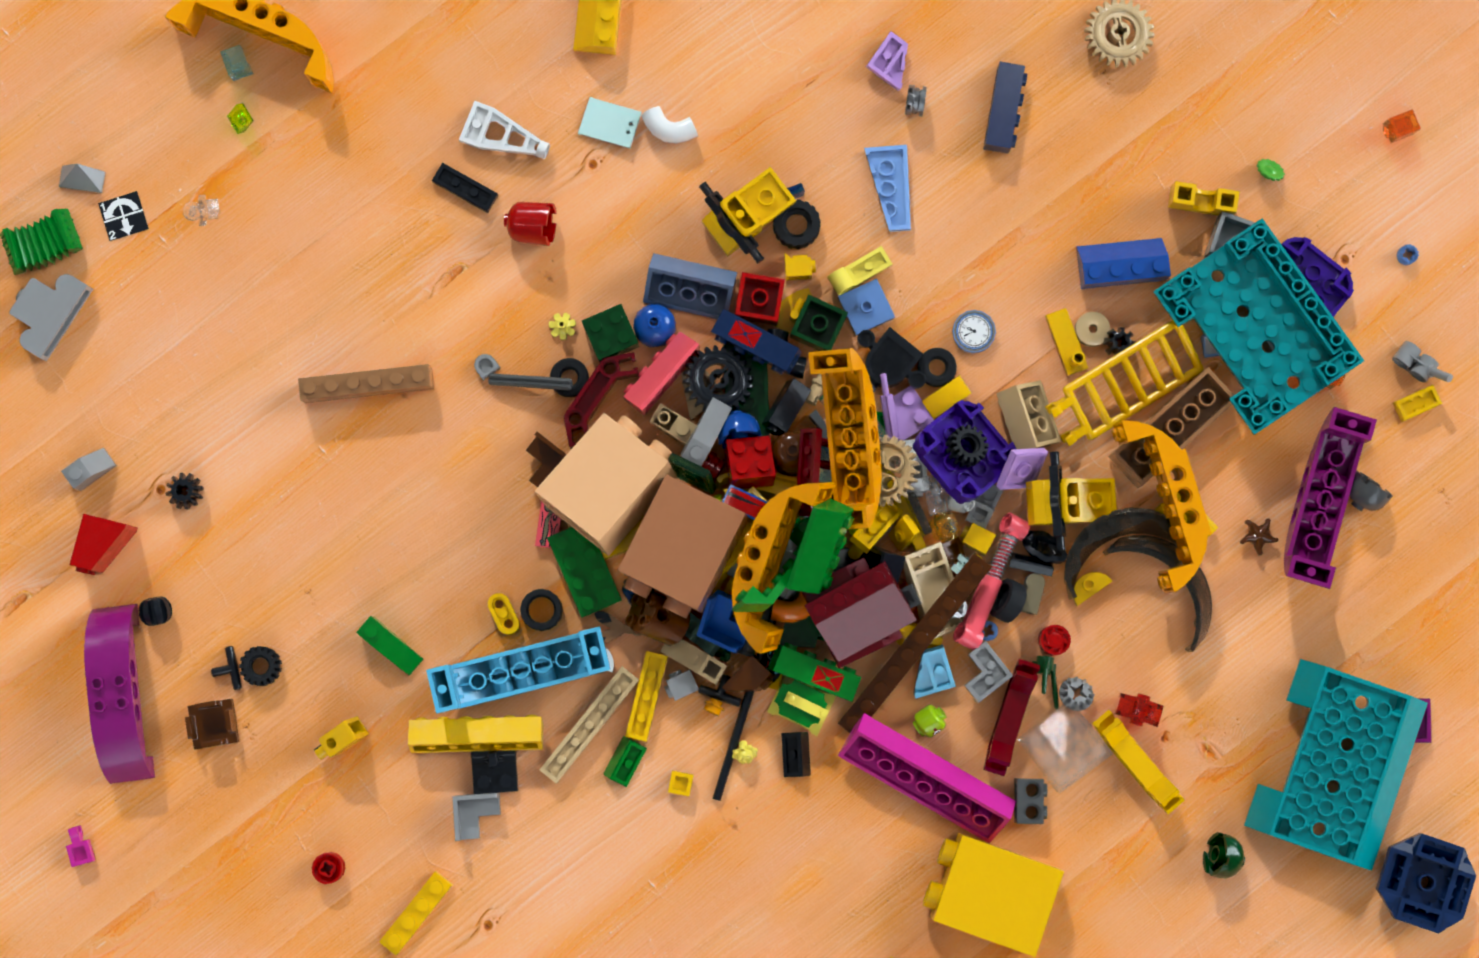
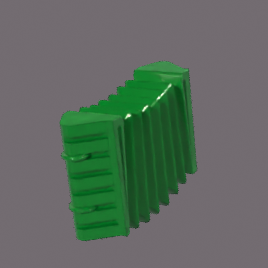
M68 209L52 210L50 218L44 215V220L40 218L39 223L34 221L33 227L27 224V229L21 226V229L15 227L14 231L5 228L0 233L2 246L7 251L9 265H11L14 275L25 273L26 268L32 271L33 266L40 270L41 264L47 267L48 261L55 265L56 258L62 261V254L69 257L68 251L75 254L83 249L80 236L77 234Z

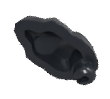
M1029 530L1027 536L1022 540L1023 546L1029 555L1038 558L1046 564H1061L1067 559L1068 555L1065 550L1056 551V537L1051 536L1045 531Z

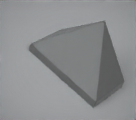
M81 164L64 165L61 170L59 187L102 193L106 172Z

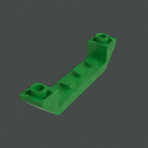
M810 517L803 518L802 520L800 518L796 519L790 536V540L797 545L793 551L795 556L793 559L789 558L781 568L784 571L782 573L778 572L771 580L773 584L771 588L767 587L762 593L754 586L747 591L743 589L734 599L737 601L732 608L734 612H764L774 604L787 586Z

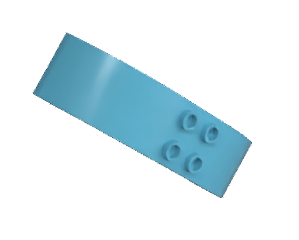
M599 626L533 645L453 665L428 669L426 672L436 714L562 684L611 669Z

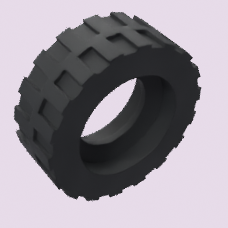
M797 199L795 204L774 218L773 231L777 240L790 249L808 247L818 237L821 220L819 213L809 202ZM794 214L802 215L807 220V229L799 235L790 233L786 227L787 219Z

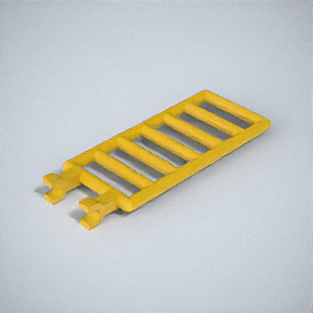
M1171 320L1064 386L1063 393L1065 396L1056 402L1046 405L1045 408L1048 414H1052L1055 418L1063 410L1071 406L1080 425L1059 435L1063 443L1071 446L1084 435L1088 440L1097 438L1113 428L1114 424L1126 420L1199 375L1204 370V367L1184 326L1177 327L1174 321ZM1173 329L1176 330L1194 367L1184 374L1164 336ZM1155 340L1158 341L1176 378L1166 385L1146 347ZM1139 351L1158 389L1148 396L1128 359L1129 356ZM1118 363H1121L1139 399L1137 403L1128 407L1110 371V368ZM1100 374L1103 375L1121 410V413L1111 419L1091 381ZM1082 385L1085 386L1103 424L1093 430L1073 393L1074 390Z

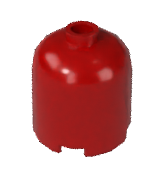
M517 202L512 205L509 213L505 214L504 227H507L509 236L516 242L549 247L550 242L553 243L556 232V223H552L553 214H557L556 206L554 203Z

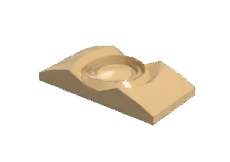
M941 542L904 556L906 557L904 561L906 582L908 585L913 584L922 603L917 606L920 620L954 579ZM965 615L961 618H951L935 639L954 631L963 622Z

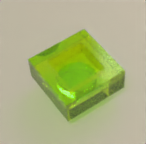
M243 103L236 104L227 115L237 134L244 133L254 121Z

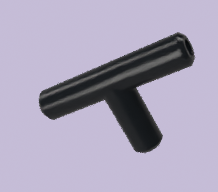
M225 647L228 665L212 668L211 674L213 677L230 673L233 689H241L242 684L234 647Z
M722 675L717 690L704 685L699 687L698 693L737 707L741 703V698L726 694V690L722 688L731 678L728 675Z

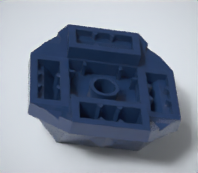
M1418 833L1388 847L1376 890L1394 919L1439 934L1446 928L1464 919L1476 874L1467 857L1465 848ZM1426 876L1429 882L1423 888L1421 886V879Z

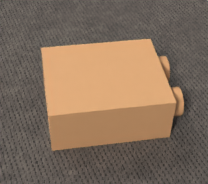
M603 413L539 485L535 493L545 507L609 556L647 513L665 475L667 474L675 479L677 476L670 465L671 460L675 456L664 444L655 439L649 446L638 439L642 434V430L628 417L623 415L616 422Z

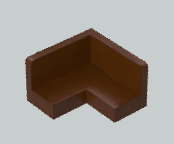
M536 432L534 434L536 438L526 451L542 463L529 480L536 487H539L567 454L539 432Z

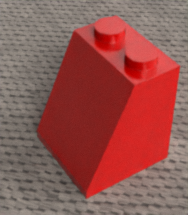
M83 514L69 565L75 566V571L95 575L96 571L103 573L135 535L138 527Z

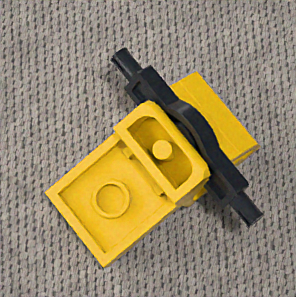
M769 167L741 189L735 190L724 199L718 191L713 192L707 182L699 186L706 196L705 202L711 208V211L702 219V224L727 257L741 248L745 254L750 253L757 264L764 260V257L757 250L759 245L754 237L762 232V227L796 203V199L773 169Z
M1050 452V479L1026 482L1028 525H1053V535L1056 537V551L1065 550L1064 537H1066L1065 524L1117 521L1115 478L1062 479L1059 452Z

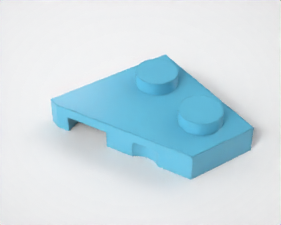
M943 645L926 649L921 655L914 688L915 699L956 687Z

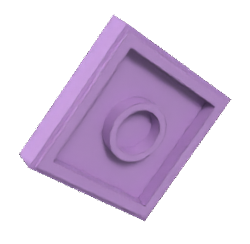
M1045 448L1011 450L996 486L1000 490L1026 488V482L1037 480L1048 451Z

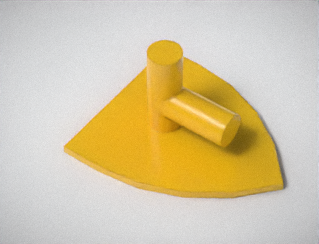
M809 288L796 291L781 302L778 325L775 327L791 334L808 294L812 296Z

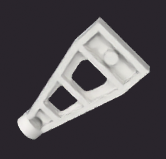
M477 101L473 103L459 138L460 142L478 149L533 155L541 159L546 158L550 148V143L540 140L497 109ZM493 121L502 125L506 130L501 140H489L485 137L489 125ZM513 131L525 137L523 146L518 147L508 144Z

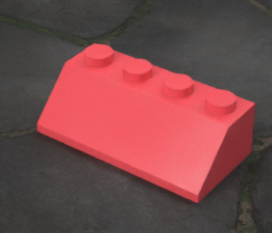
M679 332L677 335L673 334L667 340L666 344L668 346L663 352L659 350L653 356L652 360L654 362L650 367L645 366L640 371L637 382L635 384L631 382L624 390V400L643 416L647 414L685 370L686 363H691L690 357H696L697 351L700 350L699 344L682 332Z

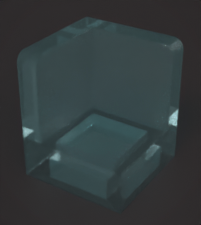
M241 45L220 51L228 75L233 81L253 74Z

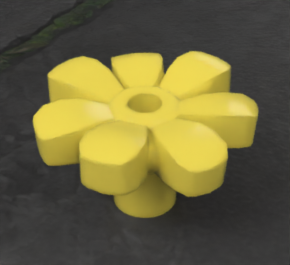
M557 313L554 315L555 321L549 322V328L553 329L551 331L553 337L560 335L561 340H566L567 334L569 336L575 334V330L572 327L576 326V321L574 319L569 320L570 314L564 313L562 317Z

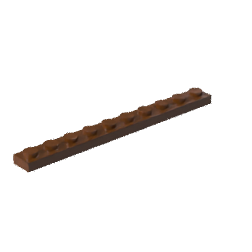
M977 553L971 556L838 722L840 726L851 733L853 727L864 713L870 717L874 715L989 572L992 565Z

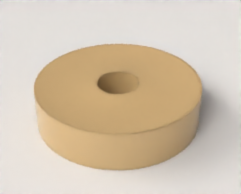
M1087 312L1075 324V333L1078 341L1085 346H1099L1104 343V338L1109 336L1107 334L1110 331L1109 321L1101 313ZM1089 326H1094L1096 328V332L1091 333L1089 331Z

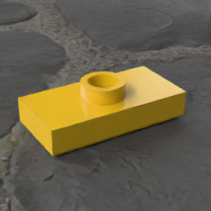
M1431 385L1392 404L1401 422H1404L1443 403L1434 385Z
M906 514L901 517L888 535L897 549L902 552L907 549L920 530L910 515Z

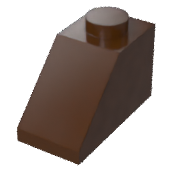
M752 655L722 688L729 692L766 690L773 683L772 678L775 675L757 657Z

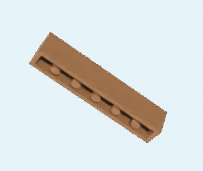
M429 364L298 378L300 400L304 403L434 389L432 368Z

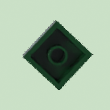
M808 294L791 331L790 338L818 351L832 350L848 312Z
M622 304L582 320L599 363L604 358L621 355L639 347Z

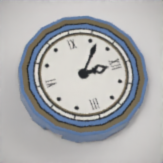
M971 310L966 311L957 318L953 325L952 334L956 345L960 349L974 354L989 348L994 341L996 330L990 316L982 311Z

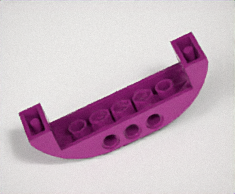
M1333 407L1326 417L1308 458L1288 529L1284 552V572L1287 577L1323 588H1331L1336 567L1330 566L1363 444L1372 440L1377 419Z
M137 604L92 609L85 631L84 663L91 732L99 765L110 784L155 778L153 756L146 757L133 634V626H140Z

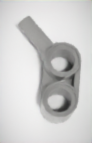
M1405 341L1392 358L1394 363L1407 370L1414 378L1423 383H1426L1432 377L1446 382H1451L1453 379L1452 374L1437 369L1439 363L1427 354L1419 356L1421 353L1420 348L1410 341Z

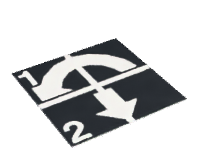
M137 191L98 203L109 241L149 229Z

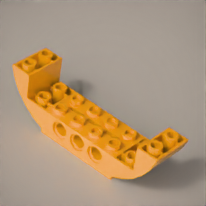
M1123 420L1113 425V438L1115 442L1118 441L1119 446L1145 439V443H1143L1144 451L1147 456L1150 455L1152 462L1150 470L1158 481V485H1156L1157 493L1160 498H1163L1165 504L1163 512L1166 519L1169 518L1171 524L1169 532L1171 538L1176 540L1178 547L1176 548V555L1178 560L1183 563L1182 565L1159 571L1157 582L1159 588L1164 590V593L1177 592L1197 572L1205 555L1208 535L1212 534L1186 449H1181L1163 431L1138 421ZM1171 472L1174 474V480L1170 476ZM1177 493H1179L1181 496L1180 501L1177 498ZM1184 514L1187 516V522L1184 521Z

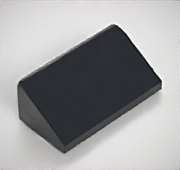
M808 732L781 733L784 777L810 776Z

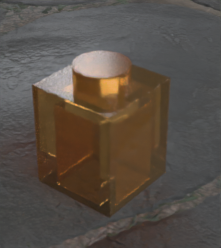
M1413 109L1391 117L1383 123L1384 135L1386 138H1389L1391 143L1414 135L1421 129Z

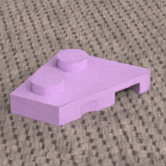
M892 31L889 32L866 65L867 69L897 91L902 88V76L905 69V55L907 54L908 43Z
M911 386L893 396L900 436L898 441L910 438L934 421L916 390Z

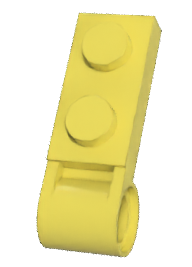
M880 246L848 266L834 271L827 278L838 296L891 267L892 262L883 247Z

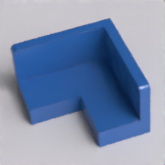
M718 589L707 599L696 636L730 652L737 653L746 644L747 640L742 635L736 619L732 617L734 612L732 610V595Z

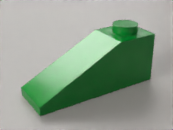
M370 616L356 632L409 676L424 660L374 616Z

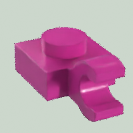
M81 825L68 829L72 844L67 845L66 849L71 867L95 861L90 839L83 841Z

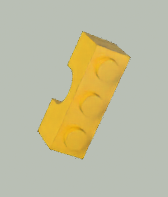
M1175 181L1170 187L1168 208L1216 216L1222 211L1235 215L1237 213L1240 191L1223 188L1213 191L1201 190L1197 188V184Z

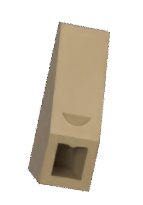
M683 639L672 646L664 644L660 651L717 685L727 668V665Z

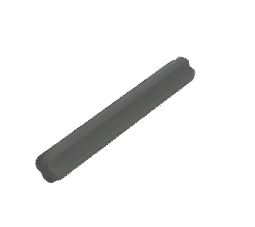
M495 373L489 374L488 379L490 385L556 390H571L573 384L572 379Z

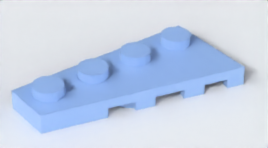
M907 145L864 148L889 231H911Z

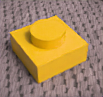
M672 770L668 793L689 797L694 775Z

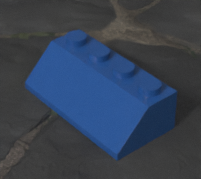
M1162 238L1076 247L1081 289L1166 281L1171 276L1169 255Z

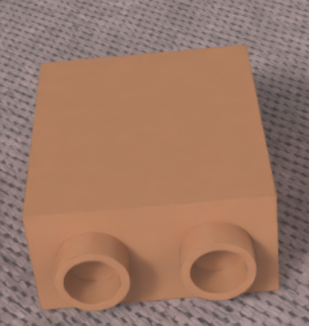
M666 474L618 568L619 572L628 576L623 588L645 599L648 598L651 590L654 589L667 596L662 606L663 608L685 619L691 608L703 613L707 599L712 595L750 518L746 513Z

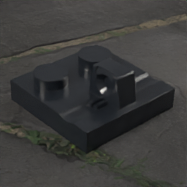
M516 750L471 752L474 794L519 791Z

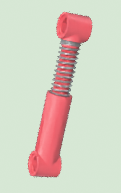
M1011 512L1007 513L1000 522L999 530L1002 535L1001 540H999L1000 543L996 547L997 550L993 554V561H990L992 568L978 584L963 622L956 627L953 634L955 642L972 651L979 648L983 641V629L1003 584L1000 577H1003L1001 574H1004L1003 570H1006L1004 567H1007L1006 563H1009L1007 560H1010L1009 556H1012L1010 553H1013L1012 549H1015L1013 546H1016L1017 541H1022L1030 529L1027 521Z

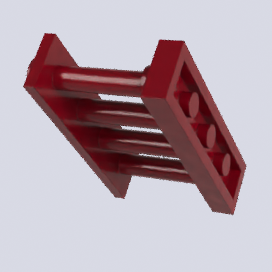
M820 428L800 430L797 485L822 483L819 481L820 468L831 470L830 461L820 459L821 446L829 448L828 439L822 438V429ZM802 502L797 517H810L814 506Z

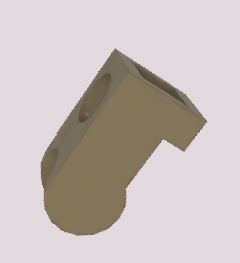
M1032 573L1024 580L1027 596L1021 611L1037 615L1045 586V579L1041 574Z

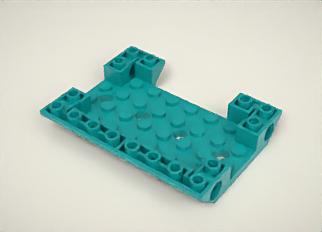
M1263 218L1227 241L1224 246L1193 267L1187 268L1153 291L1177 327L1192 319L1195 320L1243 388V390L1229 398V401L1253 435L1364 362L1362 356ZM1220 271L1223 274V280L1220 282L1214 281L1211 276L1212 272ZM1245 306L1248 309V316L1240 317L1237 314V308ZM1269 341L1273 344L1274 349L1271 353L1263 351V342ZM1289 377L1298 379L1299 385L1297 388L1293 389L1288 386L1287 380Z
M1300 659L1286 701L1310 708L1283 791L1280 792L1257 784L1244 826L1372 871L1428 703L1344 672ZM1359 696L1365 697L1367 701L1366 706L1362 709H1359L1355 704V700ZM1345 738L1351 739L1353 743L1352 748L1348 751L1343 750L1341 747V742ZM1331 780L1337 781L1339 785L1338 790L1334 793H1330L1327 789V784ZM1318 822L1324 825V832L1320 835H1316L1313 832V826Z

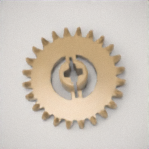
M1112 0L1111 5L1104 1V8L1097 6V12L1090 13V17L1093 19L1086 21V24L1090 25V27H1086L1084 32L1090 34L1085 37V41H1092L1087 48H1095L1092 56L1101 54L1099 62L1107 58V66L1112 61H1115V67L1117 68L1120 61H1122L1126 68L1128 60L1132 62V65H1135L1136 57L1142 60V52L1148 54L1149 49L1147 46L1151 47L1153 45L1149 38H1154L1155 36L1153 32H1150L1154 25L1148 24L1152 18L1144 16L1147 12L1146 10L1139 11L1140 4L1133 7L1132 0L1128 4H1125V0H1120L1119 3L1116 0ZM1122 18L1128 20L1135 30V38L1129 45H1127L1126 40L1130 34V27L1127 23L1122 22ZM1113 19L1114 25L1109 31L1108 41L1105 36V26Z

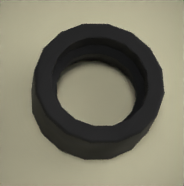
M1007 578L1002 581L1003 584L990 614L1003 622L1009 623L1023 609L1027 591L1024 585Z
M537 589L528 593L522 600L520 612L526 625L532 629L544 631L558 624L563 609L557 595L549 590ZM538 597L548 598L554 605V615L549 621L544 623L534 621L529 615L530 603Z

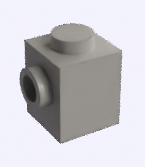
M678 670L669 674L670 679L666 680L668 685L664 686L669 699L674 697L675 701L699 690L691 670L684 673Z

